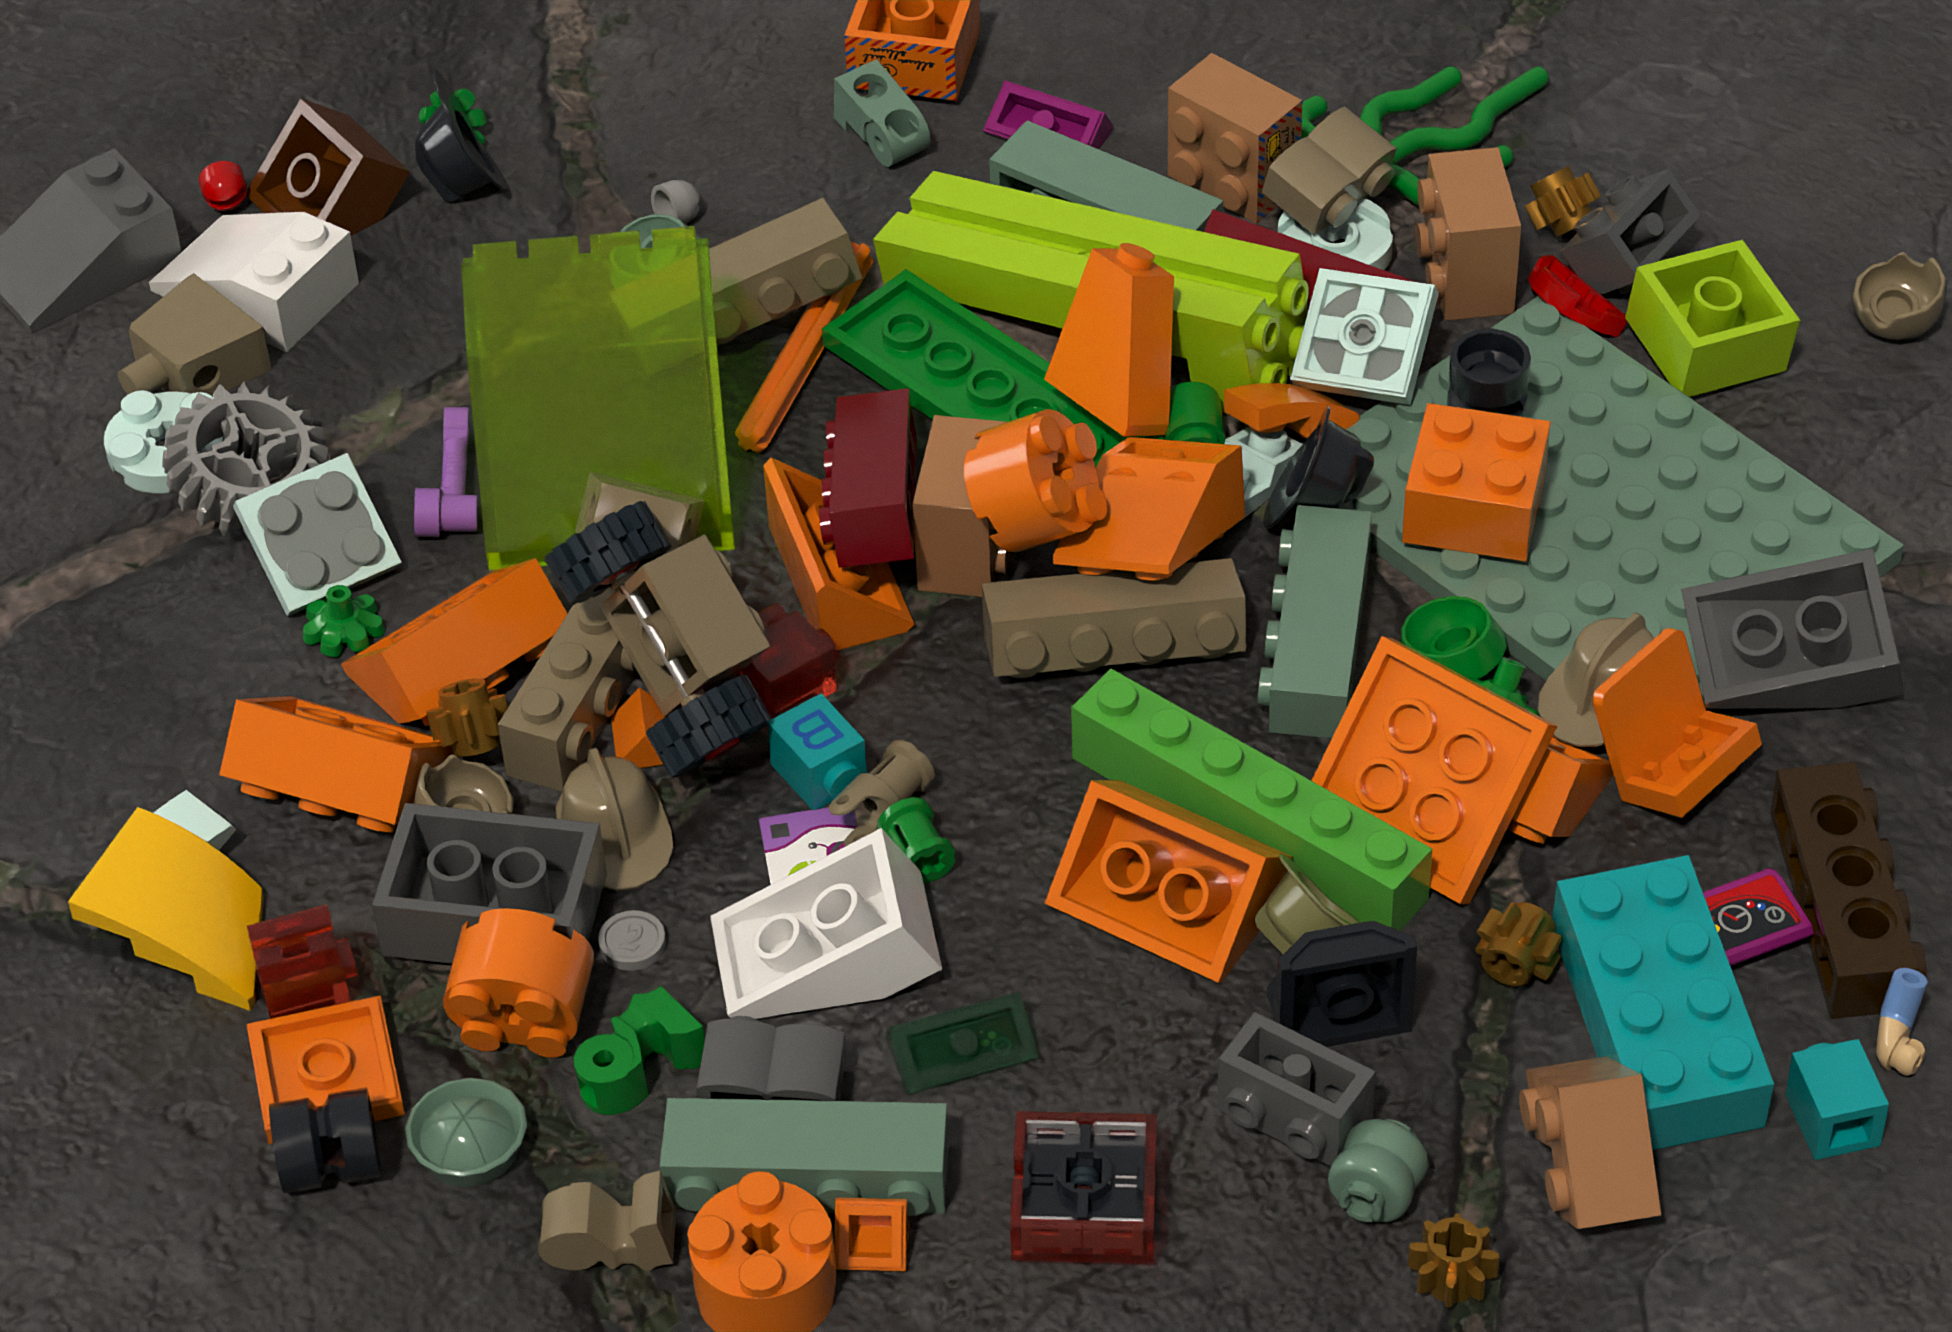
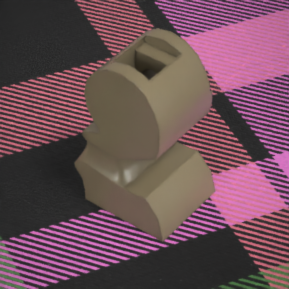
M661 1170L644 1174L634 1182L632 1205L621 1206L613 1197L592 1182L570 1183V1186H564L548 1193L542 1201V1225L538 1244L539 1256L549 1265L563 1270L587 1269L599 1261L603 1262L609 1269H616L622 1264H634L645 1271H651L657 1266L673 1264L677 1211Z

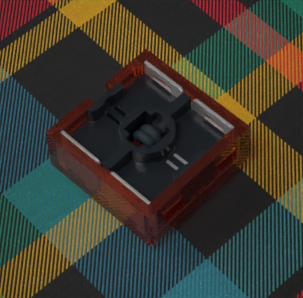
M1016 1111L1013 1158L1014 1179H1012L1010 1215L1011 1260L1154 1264L1157 1114Z

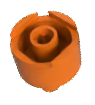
M1047 409L980 431L973 438L979 440L977 446L966 452L964 460V479L967 495L977 519L981 520L988 517L997 530V534L989 537L1002 549L1009 552H1021L1083 532L1090 528L1093 522L1102 520L1106 516L1107 502L1104 493L1099 487L1097 470L1093 460L1097 452V443L1094 434L1087 424L1083 422L1073 424L1060 412Z
M491 909L480 913L478 924L471 927L469 921H467L462 926L443 997V1007L446 1014L462 1029L461 1041L473 1049L486 1052L497 1050L501 1042L526 1045L530 1051L543 1057L555 1058L565 1054L568 1042L575 1036L578 1029L594 962V951L587 939L574 930L570 940L564 935L553 931L556 919L544 914L521 909Z
M757 1171L745 1175L738 1184L720 1191L702 1206L689 1226L687 1236L694 1291L700 1314L709 1327L715 1332H812L825 1320L833 1307L836 1286L832 1225L821 1203L804 1189L779 1181L769 1172Z

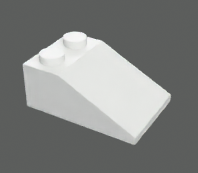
M306 212L222 215L149 282L150 290L164 297L185 278L195 273L261 324L267 344L285 352H288L359 284L350 232Z
M882 828L710 916L726 1010L730 1018L748 1016L757 1019L884 999L942 970L921 871Z

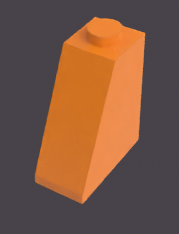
M1121 243L1119 249L1092 248L1044 380L1123 437L1165 435L1169 426L1174 276L1153 262L1155 258L1153 253L1143 247L1130 243Z

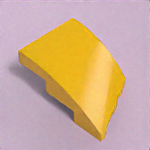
M137 807L69 899L68 904L72 918L129 938L134 955L192 975L197 993L249 1011L255 1006L256 960L259 959L261 942L259 923L262 921L264 903L262 887L227 856L200 837L176 823Z

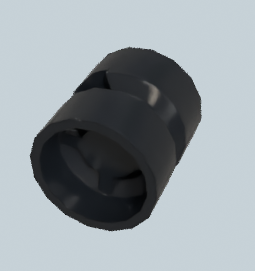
M1492 328L1479 329L1462 335L1453 344L1450 354V386L1447 395V406L1526 417L1527 387L1531 365V355L1528 346L1518 336L1504 330Z
M367 1087L330 1093L324 1105L316 1106L308 1097L269 1104L273 1149L283 1194L320 1188L323 1186L327 1175L334 1174L342 1183L381 1177L377 1134ZM323 1136L331 1138L340 1137V1139H337L332 1144L324 1145Z

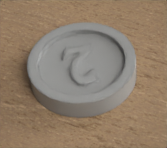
M624 911L612 916L602 925L598 935L602 958L610 966L625 971H636L651 966L660 959L666 947L665 931L662 923L655 916L643 911Z

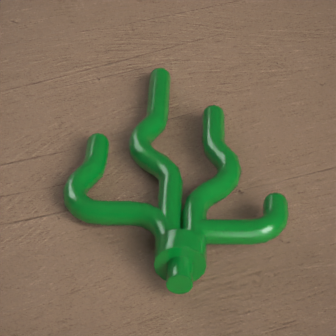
M1540 66L1533 67L1484 98L1475 106L1471 119L1465 126L1460 128H1415L1391 140L1390 143L1397 150L1391 165L1395 173L1387 186L1398 191L1419 206L1417 187L1420 178L1395 164L1420 150L1458 151L1479 144L1490 134L1495 118L1548 83L1549 75L1546 69ZM1446 67L1415 87L1387 91L1375 96L1363 107L1360 119L1382 136L1381 122L1386 116L1416 111L1429 105L1456 88L1462 81V74L1456 67ZM1311 96L1302 103L1301 139L1307 137L1314 130L1315 126L1312 122L1322 117L1328 109L1327 101L1322 96ZM1500 145L1497 147H1499L1504 168H1506L1513 161V151L1506 145Z

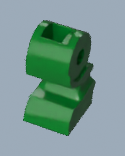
M659 986L645 994H634L626 1011L620 1016L612 1017L613 1034L596 1035L585 1040L577 1048L574 1055L575 1073L577 1075L581 1100L585 1106L597 1114H620L630 1111L649 1096L644 1071V1060L652 1052L665 1056L675 1069H695L701 1066L705 1042L704 1029L662 986Z

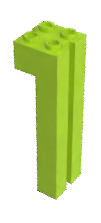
M932 171L910 196L912 210L908 214L896 212L873 239L883 284L907 269L959 304L1062 329L1092 248L1119 249L1121 243H1130L1143 247L1153 253L1155 256L1154 263L1174 276L1172 355L1187 359L1191 382L1207 384L1217 391L1220 397L1222 412H1224L1225 389L1258 383H1287L1288 375L1291 376L1308 314V284L1303 279L1299 253L937 171Z

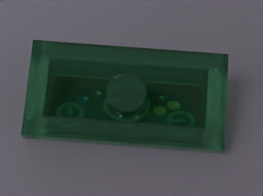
M1020 991L889 1027L885 1032L889 1050L906 1094L1039 1057Z

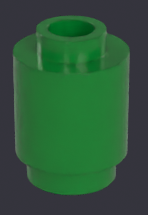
M1185 382L1170 388L1169 426L1166 434L1163 435L1164 440L1224 444L1226 439L1220 397L1217 391L1201 382Z

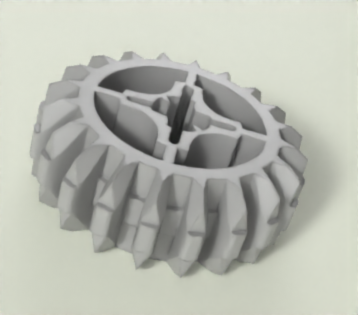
M245 381L238 388L237 393L230 394L221 384L214 391L213 399L198 393L192 401L191 408H180L175 417V425H170V430H167L164 446L167 449L163 451L162 467L164 468V473L167 474L166 484L169 488V494L179 495L178 503L181 507V512L197 510L196 518L200 527L212 520L220 522L219 529L224 537L232 527L243 528L233 508L236 500L273 485L270 484L269 479L280 476L282 469L294 467L280 481L329 461L330 453L328 452V447L324 446L325 435L323 427L312 426L313 417L311 409L294 411L295 402L292 394L278 401L273 398L270 385L261 394L250 393ZM223 437L224 441L213 444L211 451L199 453L207 444ZM243 528V532H244L245 536L247 537V539L249 540V538H248V536H247V534H246V532H245V530H244V528Z

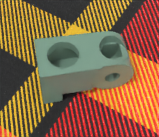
M878 59L834 78V119L845 131L853 128L864 142L867 141L873 154L883 166L890 167L930 147V132L923 115ZM869 82L868 94L862 97L855 92V88L862 83Z

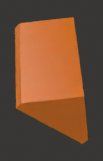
M771 457L763 465L769 528L821 654L908 632L915 623L888 562L839 568L835 545H824L821 536L819 508L824 507L821 480Z

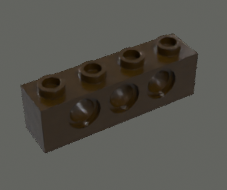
M1856 762L1777 769L1770 813L1795 899L1813 926L1814 934L1809 935L1807 940L1830 1019L1880 1014L1894 971L1899 968H1910L1919 971L1926 977V959L1921 943L1911 942L1908 932L1910 911L1906 893L1903 889L1895 890L1891 878L1894 868L1891 844L1888 838H1879L1877 833L1878 810L1875 793L1871 787L1863 788Z

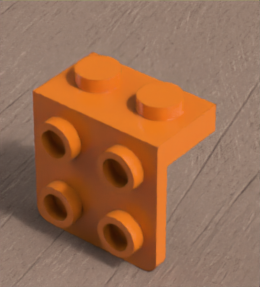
M1673 628L1664 629L1602 683L1593 695L1596 717L1620 798L1624 802L1682 818L1762 745L1757 723L1705 709L1686 637L1681 630Z

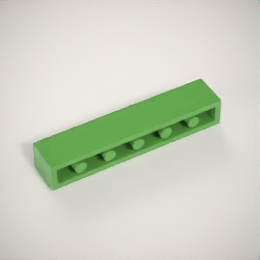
M1110 669L1071 707L1072 759L1109 780H1121L1293 856L1291 861L1330 900L1360 921H1375L1401 931L1429 900L1432 848L1115 670Z

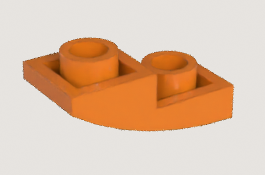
M1258 383L1224 390V412L1249 425L1251 430L1260 433L1278 432L1286 426L1299 433L1301 438L1307 439L1316 429L1327 406L1330 407L1329 420L1344 429L1353 426L1359 420V413L1321 393L1297 385Z

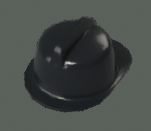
M434 70L432 76L442 104L419 129L415 142L416 161L422 173L440 196L448 202L456 201L491 183L500 190L507 191L508 185L504 176L478 141L452 88L440 71Z
M1329 406L1325 408L1316 429L1297 450L1278 479L1265 510L1263 519L1265 528L1274 527L1291 507L1297 508V505L1338 509L1342 504L1355 499L1363 490L1374 466V456L1368 450L1361 447V440L1356 435L1329 420Z

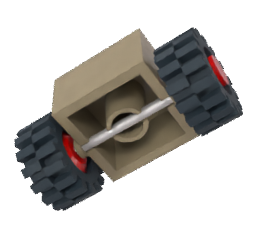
M638 501L633 505L630 504L623 507L617 513L612 512L604 516L597 523L593 522L585 527V530L566 539L567 542L556 546L552 550L553 552L545 556L546 564L571 605H575L578 602L582 603L592 596L594 598L610 587L616 590L600 605V608L664 717L668 715V717L655 723L645 734L671 778L681 776L691 769L703 765L706 761H710L727 752L742 740L749 738L757 733L756 731L764 728L767 722L772 719L748 676L745 674L733 679L771 647L765 637L763 622L758 613L752 607L746 605L732 581V571L728 561L722 553L712 547L705 534L668 552L667 550L671 549L672 546L645 501Z

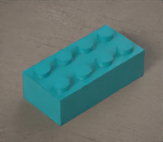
M1689 855L1557 881L1552 919L1556 925L1555 933L1562 935L1563 938L1558 947L1597 1058L1607 1056L1642 1074L1652 1150L1764 1128L1774 1082Z

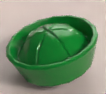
M1460 596L1433 599L1417 607L1407 616L1401 628L1399 642L1464 677L1469 676L1475 679L1484 677L1498 665L1507 648L1505 632L1485 606L1474 599Z

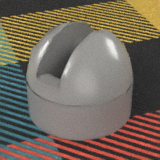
M670 180L653 187L651 204L654 214L670 215L685 224L694 219L698 214L700 195L693 184L684 180Z

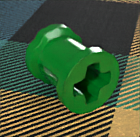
M911 797L902 799L888 807L879 817L876 829L882 828L921 871L923 884L925 885L942 878L950 871L956 861L954 857L955 848L949 840L939 836L933 825L934 814L929 803L922 798Z

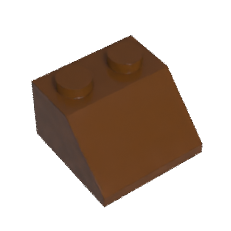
M300 99L248 187L246 196L264 213L306 212L349 231L350 236L383 219L410 171L349 115Z

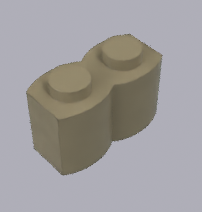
M1342 107L1327 116L1307 137L1298 140L1287 148L1270 165L1262 193L1312 234L1321 232L1329 225L1337 228L1353 213L1357 201L1368 194L1371 197H1375L1387 187L1395 173L1391 165L1397 148L1348 108Z

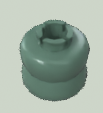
M1370 1119L1360 1122L1349 1131L1343 1151L1335 1158L1328 1173L1330 1191L1341 1208L1347 1209L1346 1213L1349 1216L1363 1222H1389L1401 1217L1408 1210L1414 1190L1420 1185L1426 1175L1429 1161L1425 1147L1407 1125L1392 1119Z

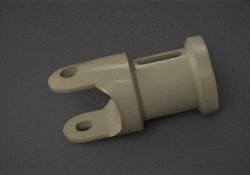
M894 740L883 753V760L870 773H860L829 804L828 809L833 815H845L853 810L856 815L857 827L844 840L845 846L875 832L879 817L892 804L909 798L914 792H923L931 785V781L935 778L933 766L927 756L920 752L912 743L904 740Z

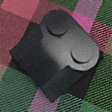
M1375 921L1305 932L1278 959L1276 976L1267 987L1266 994L1273 1014V1021L1326 1047L1411 1032L1417 960V944L1414 936Z

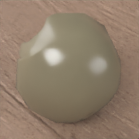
M1900 252L1887 262L1871 265L1856 278L1852 296V307L1864 327L1871 333L1890 340L1914 339L1923 335L1938 322L1946 299L1947 278L1936 259L1929 258L1926 263H1919L1912 260L1905 252Z
M452 754L440 765L432 769V766L428 763L423 764L421 767L414 804L507 814L513 813V796L504 777L485 764L460 760L456 755Z

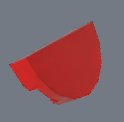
M1554 255L1540 256L1527 279L1531 288L1546 303L1554 306L1561 314L1602 334L1619 337L1627 323L1625 314Z

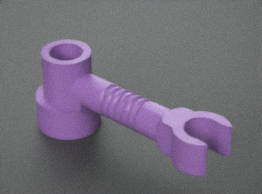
M444 407L441 489L415 488V537H440V531L477 532L478 496L466 495L469 407Z

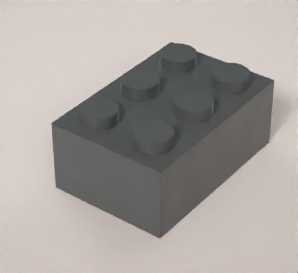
M405 803L372 903L382 956L453 963L462 926L467 921H469L470 927L478 924L480 913L491 909H521L544 914L556 919L553 931L571 940L573 931L576 930L588 941L607 876L600 823Z

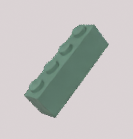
M1026 121L989 159L990 184L1202 232L1205 230L1212 209L1223 213L1222 199L1030 121Z
M1297 505L1294 530L1282 529L1279 567H1288L1287 575L1275 574L1272 596V612L1281 613L1280 621L1268 620L1265 643V658L1274 659L1273 668L1261 667L1258 688V705L1269 706V733L1332 738L1351 700L1370 558L1371 511Z
M667 1098L659 1167L675 1208H684L694 1212H699L702 1206L720 1191L738 1184L745 1175L762 1171L773 1174L779 1181L804 1189L814 1196L826 1212L830 1214H835L836 1197L907 1199L909 1216H916L922 1213H945L949 1156L947 1103Z

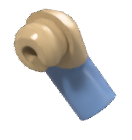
M1899 968L1892 975L1881 1007L1875 1054L1879 1063L1887 1071L1893 1067L1904 1076L1915 1074L1926 1054L1924 1044L1916 1039H1910L1909 1036L1928 981L1922 973L1910 968Z

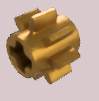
M1568 165L1530 185L1536 200L1524 207L1536 230L1550 224L1554 234L1558 237L1574 229V225L1583 216L1592 211L1589 203L1600 198L1601 195L1589 172L1575 178Z
M477 678L457 681L444 686L438 691L439 708L426 711L433 741L440 740L442 747L451 745L453 754L460 757L482 754L496 748L500 744L498 723L508 709L505 694L498 695L497 690L494 688L487 690L485 680Z
M1511 902L1504 914L1493 908L1489 910L1477 930L1481 940L1475 951L1482 955V965L1492 978L1509 986H1527L1533 974L1543 980L1548 979L1561 957L1556 949L1563 938L1562 935L1555 933V922L1545 910L1531 903Z
M1455 1214L1454 1217L1442 1219L1437 1223L1426 1220L1423 1223L1422 1242L1410 1243L1408 1267L1418 1271L1417 1292L1419 1294L1430 1292L1433 1297L1445 1302L1446 1307H1452L1454 1303L1466 1301L1471 1297L1479 1301L1484 1299L1485 1278L1497 1277L1499 1253L1488 1250L1490 1229L1488 1227L1478 1229L1472 1222L1463 1219L1461 1214Z

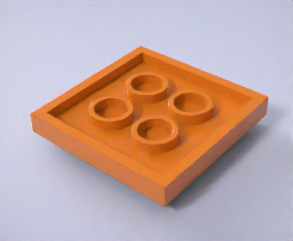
M1381 636L1311 781L1432 848L1430 888L1459 904H1470L1558 726L1390 637Z

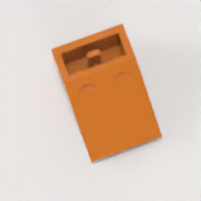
M1136 437L1126 438L1104 453L1096 467L1099 487L1104 493L1107 502L1106 516L1102 520L1093 522L1090 528L1083 532L1061 538L1053 554V564L1077 566V571L1085 575H1101L1114 570L1134 571L1135 577L1141 580H1161L1172 576L1173 571L1189 559L1197 557L1202 549L1214 540L1223 537L1227 530L1245 517L1242 446Z

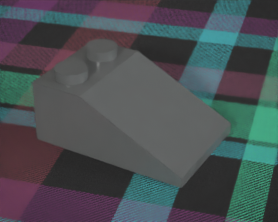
M115 148L101 155L94 156L88 161L65 171L0 236V300L26 329L33 334L163 270L182 252L172 207Z
M1873 548L1681 589L1706 709L1842 708L1904 695L1900 662Z

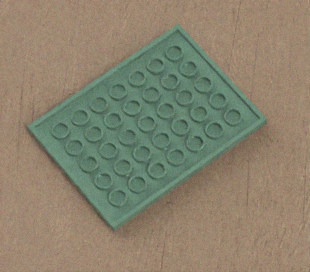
M1537 296L1491 327L1492 329L1504 330L1518 336L1528 346L1531 355V365L1527 387L1526 418L1551 421L1546 477L1526 562L1402 542L1405 488L1427 403L1447 406V395L1450 386V356L1417 377L1410 405L1381 401L1360 415L1359 420L1353 426L1346 429L1361 440V447L1368 450L1374 456L1375 462L1363 490L1355 499L1342 504L1338 509L1371 511L1370 549L1436 599L1460 596L1469 597L1482 603L1506 634L1507 648L1505 651L1545 681L1571 652L1576 638L1586 626L1596 620L1609 617L1628 619L1633 613L1637 612L1644 617L1646 628L1654 638L1666 628L1683 631L1704 701L1681 592L1682 588L1872 548L1881 578L1901 563L1904 548L1902 543L1585 325L1579 324L1561 314L1554 306L1546 303L1540 296Z

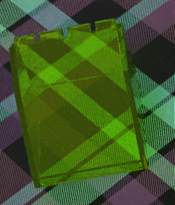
M695 226L652 229V248H641L640 231L637 230L590 234L591 253H580L578 235L528 239L529 258L518 259L516 240L473 244V257L463 258L461 268L466 352L485 549L489 571L498 570L533 558L537 559L540 566H548L544 560L546 559L545 556L553 552L552 550L556 546L567 542L566 539L576 534L575 529L590 471L705 500L695 539L705 534L715 550H735L723 380L708 238L696 239Z

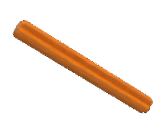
M850 241L862 278L864 279L873 264V258L869 255L871 249L865 243L858 245ZM863 279L843 287L833 295L823 296L809 303L735 430V435L739 439L738 446L742 450L747 451L751 449L760 453L767 448L824 349L822 328L845 312Z

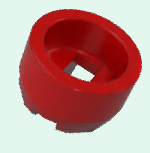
M231 161L214 162L206 166L199 175L198 182L202 196L212 209L233 211L245 200L247 183L243 170L238 164Z

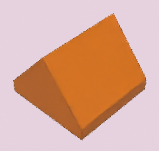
M640 687L611 716L616 757L625 758L635 763L639 768L663 765L645 733L655 723L668 717V715L664 717L651 694Z
M836 1197V1269L906 1271L910 1226L907 1199Z

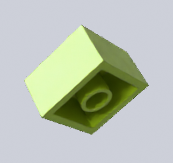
M1743 239L1638 266L1625 319L1670 385L1688 397L1786 371L1800 323L1796 313Z

